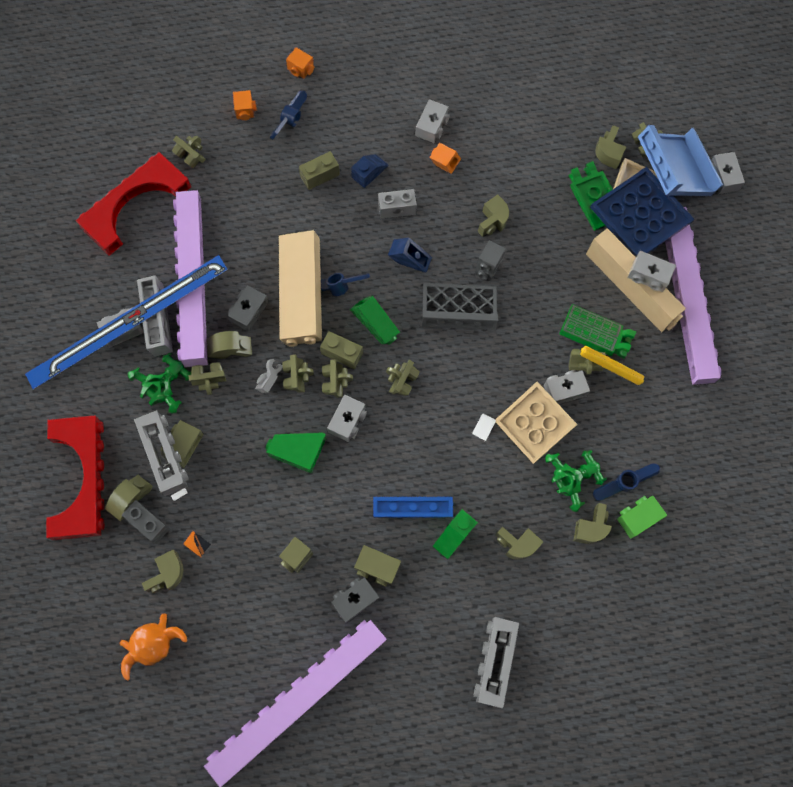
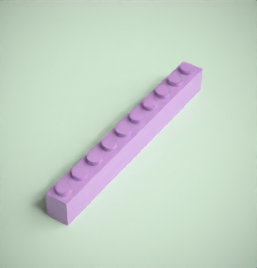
M198 190L176 192V199L173 200L174 210L177 215H174V224L177 226V231H174L175 242H177L175 257L178 259V264H175L176 275H178V280L204 264L201 198ZM205 284L176 301L177 308L179 309V314H177L176 318L177 324L180 326V332H177V340L181 349H178V360L182 361L184 367L208 365Z
M688 225L668 239L665 244L669 262L676 265L672 275L675 296L686 308L682 313L683 318L680 322L692 385L715 383L721 378V368L717 363L718 352L714 348V333L710 328L711 317L707 313V298L703 293L704 282L700 278V264L697 263L696 258L697 248L693 243L694 233L690 225Z
M365 620L356 627L357 632L352 637L350 634L345 636L340 641L341 646L336 651L334 648L329 650L324 655L325 660L320 665L317 662L307 670L309 674L304 679L301 676L291 684L293 688L287 694L285 691L280 693L274 699L276 703L271 708L268 705L258 713L259 718L254 723L251 720L241 728L243 732L237 738L233 735L224 743L226 747L220 753L216 750L207 758L209 762L204 767L219 787H222L387 640L371 620L369 622Z

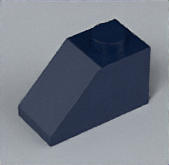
M376 154L363 156L351 167V176L358 184L365 188L389 165Z
M410 238L393 240L388 256L398 264L425 273L432 259V256Z

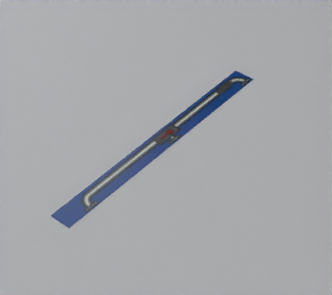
M218 255L27 372L25 375L33 389L228 270L220 256Z

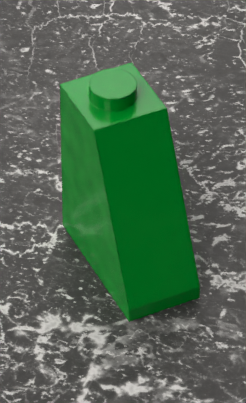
M374 296L363 298L349 309L381 344L387 343L389 345L397 339L396 335L400 331Z
M324 433L274 434L273 439L268 440L265 449L269 457L312 473L327 438Z
M461 509L432 547L448 560L478 522Z

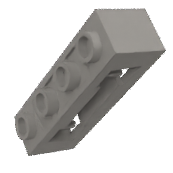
M155 275L137 280L140 303L164 289L163 283ZM166 307L143 321L146 349L154 356L173 352Z
M156 410L134 419L160 493L167 496L188 487L186 481L189 478L185 469L180 467L179 462H182L179 452L174 451L173 444H175V440L172 434L167 432L166 427L169 425L165 415L161 416ZM149 435L153 439L159 437L167 461L174 470V475L170 468H163L155 443L149 438Z
M494 617L492 621H488L486 633L489 634L488 642H484L482 649L485 659L484 663L480 662L478 675L481 676L480 684H476L474 689V697H477L476 702L503 708L519 623ZM497 632H499L497 642L506 643L507 633H509L507 646L503 648L497 679L500 681L498 694L496 695L498 687L496 682L489 681L488 691H486L488 678H491L497 643H495Z

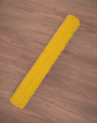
M584 346L581 349L580 355L637 385L644 382V375L588 346Z

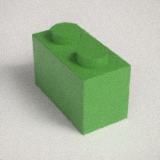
M644 496L635 502L637 504L636 507L631 509L628 506L619 512L621 516L617 520L630 539L667 516L654 496L648 499Z

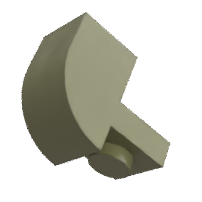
M613 125L610 132L606 131L604 137L599 138L595 153L600 162L617 169L626 147L613 142L619 127Z
M497 194L483 206L482 212L488 219L479 224L478 233L482 237L486 234L491 235L496 228L501 232L506 226L509 208L505 201Z
M219 332L206 339L207 357L225 359L230 355L244 357L252 355L251 337L241 336L239 332Z
M136 475L129 481L125 479L113 491L105 509L121 521L124 519L122 514L135 500L138 501L148 494L153 486L139 475Z
M598 503L595 506L593 521L579 519L576 522L573 541L594 544L609 534L612 526L604 524L607 522L609 512L606 511V504Z
M503 527L495 534L498 537L497 542L504 548L508 546L510 548L505 555L516 560L529 557L543 543L530 529H527L518 540Z
M171 550L155 558L161 574L142 583L145 591L157 593L164 589L163 585H166L167 589L172 590L180 583L183 577V564L177 551Z

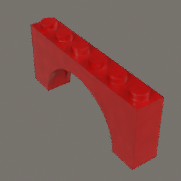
M158 152L155 156L150 157L143 166L138 167L132 175L122 180L121 184L115 189L110 190L104 198L94 203L93 207L87 212L82 213L76 222L110 256L123 245L116 232V221L121 209L129 200L148 191H165L176 196V192L190 189V182L185 175Z
M96 416L48 420L47 439L52 443H62L73 447L81 459L84 473L80 493L73 504L62 513L47 517L46 538L50 540L101 536V530L105 528L104 519L101 518V510H104V499L101 498V491L104 490V480L101 479V471H104V461L101 459L104 443L100 436V433L104 432V425Z

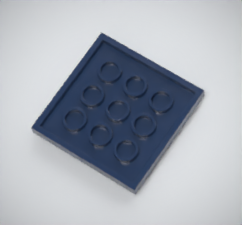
M648 167L630 177L590 206L614 236L635 257L639 251L649 254L694 221V218L673 195L665 194L658 178Z

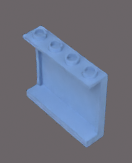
M649 125L638 136L666 195L712 196L723 186L694 128H691L685 135L659 134L654 125Z

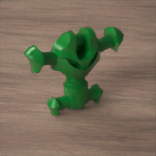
M172 353L163 355L162 362H166L170 366L161 375L148 374L146 376L140 373L139 367L128 372L130 381L137 379L142 382L140 397L142 399L146 396L150 397L149 405L154 406L165 401L169 405V412L172 414L177 413V408L182 402L180 400L175 402L171 397L173 393L170 384L172 380L177 379L179 374L185 378V381L189 380L188 375H191V372L184 367L181 361L174 360L171 357Z
M592 450L583 451L581 457H584L587 465L583 464L578 469H574L566 463L562 464L557 458L560 455L559 452L547 454L545 458L546 463L551 462L556 468L551 481L552 483L556 482L559 488L557 493L570 496L573 504L570 506V509L577 513L580 507L585 505V502H580L578 493L581 492L580 485L582 479H589L593 474L596 485H602L607 480L606 477L603 478L600 472V464L596 460L594 461L591 455Z

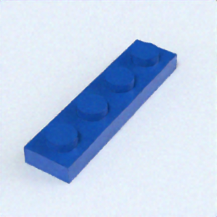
M373 497V518H453V497Z

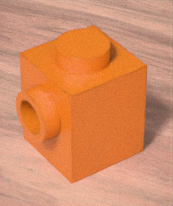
M296 47L286 58L287 69L294 76L305 78L307 75L312 74L314 63L313 57Z
M251 91L233 92L236 118L241 120L254 118V111H257L256 101L252 100Z
M441 143L433 149L430 159L436 166L451 174L461 160L455 150Z

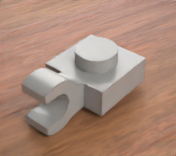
M274 359L267 361V373L261 374L257 380L255 389L261 393H268L278 377L276 376L277 373L282 369L283 365L278 364L275 369L272 367Z

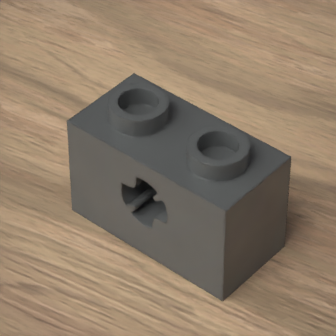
M490 240L488 241L478 259L475 270L480 279H488L490 281L493 279L501 265L506 248Z
M247 285L245 290L239 293L235 305L229 308V321L250 332L268 304L267 295Z
M137 500L122 514L128 522L155 544L170 529Z
M358 577L349 584L351 588L345 592L342 589L333 596L334 600L331 603L345 623H348L379 599V596L365 577L362 580ZM351 594L360 596L357 604L348 601V599H351L349 597Z

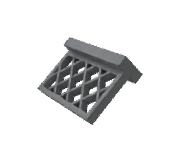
M423 283V327L496 330L498 323L497 286ZM427 288L435 289L438 294L431 297L427 293ZM450 289L454 290L457 294L450 298L445 292ZM466 290H470L475 295L468 299L463 293ZM485 291L493 292V296L489 300L481 294ZM440 296L447 300L442 306L435 301ZM458 297L465 301L462 306L454 302ZM477 298L484 302L479 308L473 303ZM432 303L438 309L436 311H426V308ZM451 304L456 310L448 312L444 308ZM469 305L475 311L473 313H466L463 309ZM488 306L493 311V314H485L482 309Z

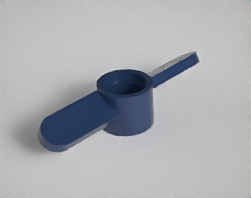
M299 91L292 102L284 107L280 116L281 122L270 135L272 140L285 123L292 127L296 126L294 121L300 120L301 111L299 109L307 99L305 91Z
M334 273L326 279H321V291L330 290L333 296H341L348 291V282L367 279L370 275L367 273L344 278L342 273Z
M653 463L636 471L625 470L616 480L595 489L593 497L600 501L620 491L629 492L636 488L639 482L657 475L660 472V467ZM623 475H629L633 479L632 487H627L622 483Z

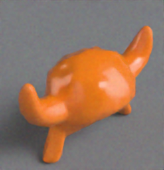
M161 614L159 624L148 623L137 628L131 635L129 642L121 640L120 645L129 651L121 663V672L124 679H130V670L137 662L145 666H153L163 660L169 653L170 640L180 638L183 642H187L186 634L182 629L178 627L166 628L167 614Z

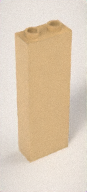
M608 228L594 238L586 255L661 332L665 329L670 331L676 326L677 322L683 318L682 313L686 308L667 288L663 292L655 291L647 285L635 283L632 279L627 278L636 257Z
M314 230L279 235L280 340L290 347L301 343L315 344L317 341H322L320 238Z

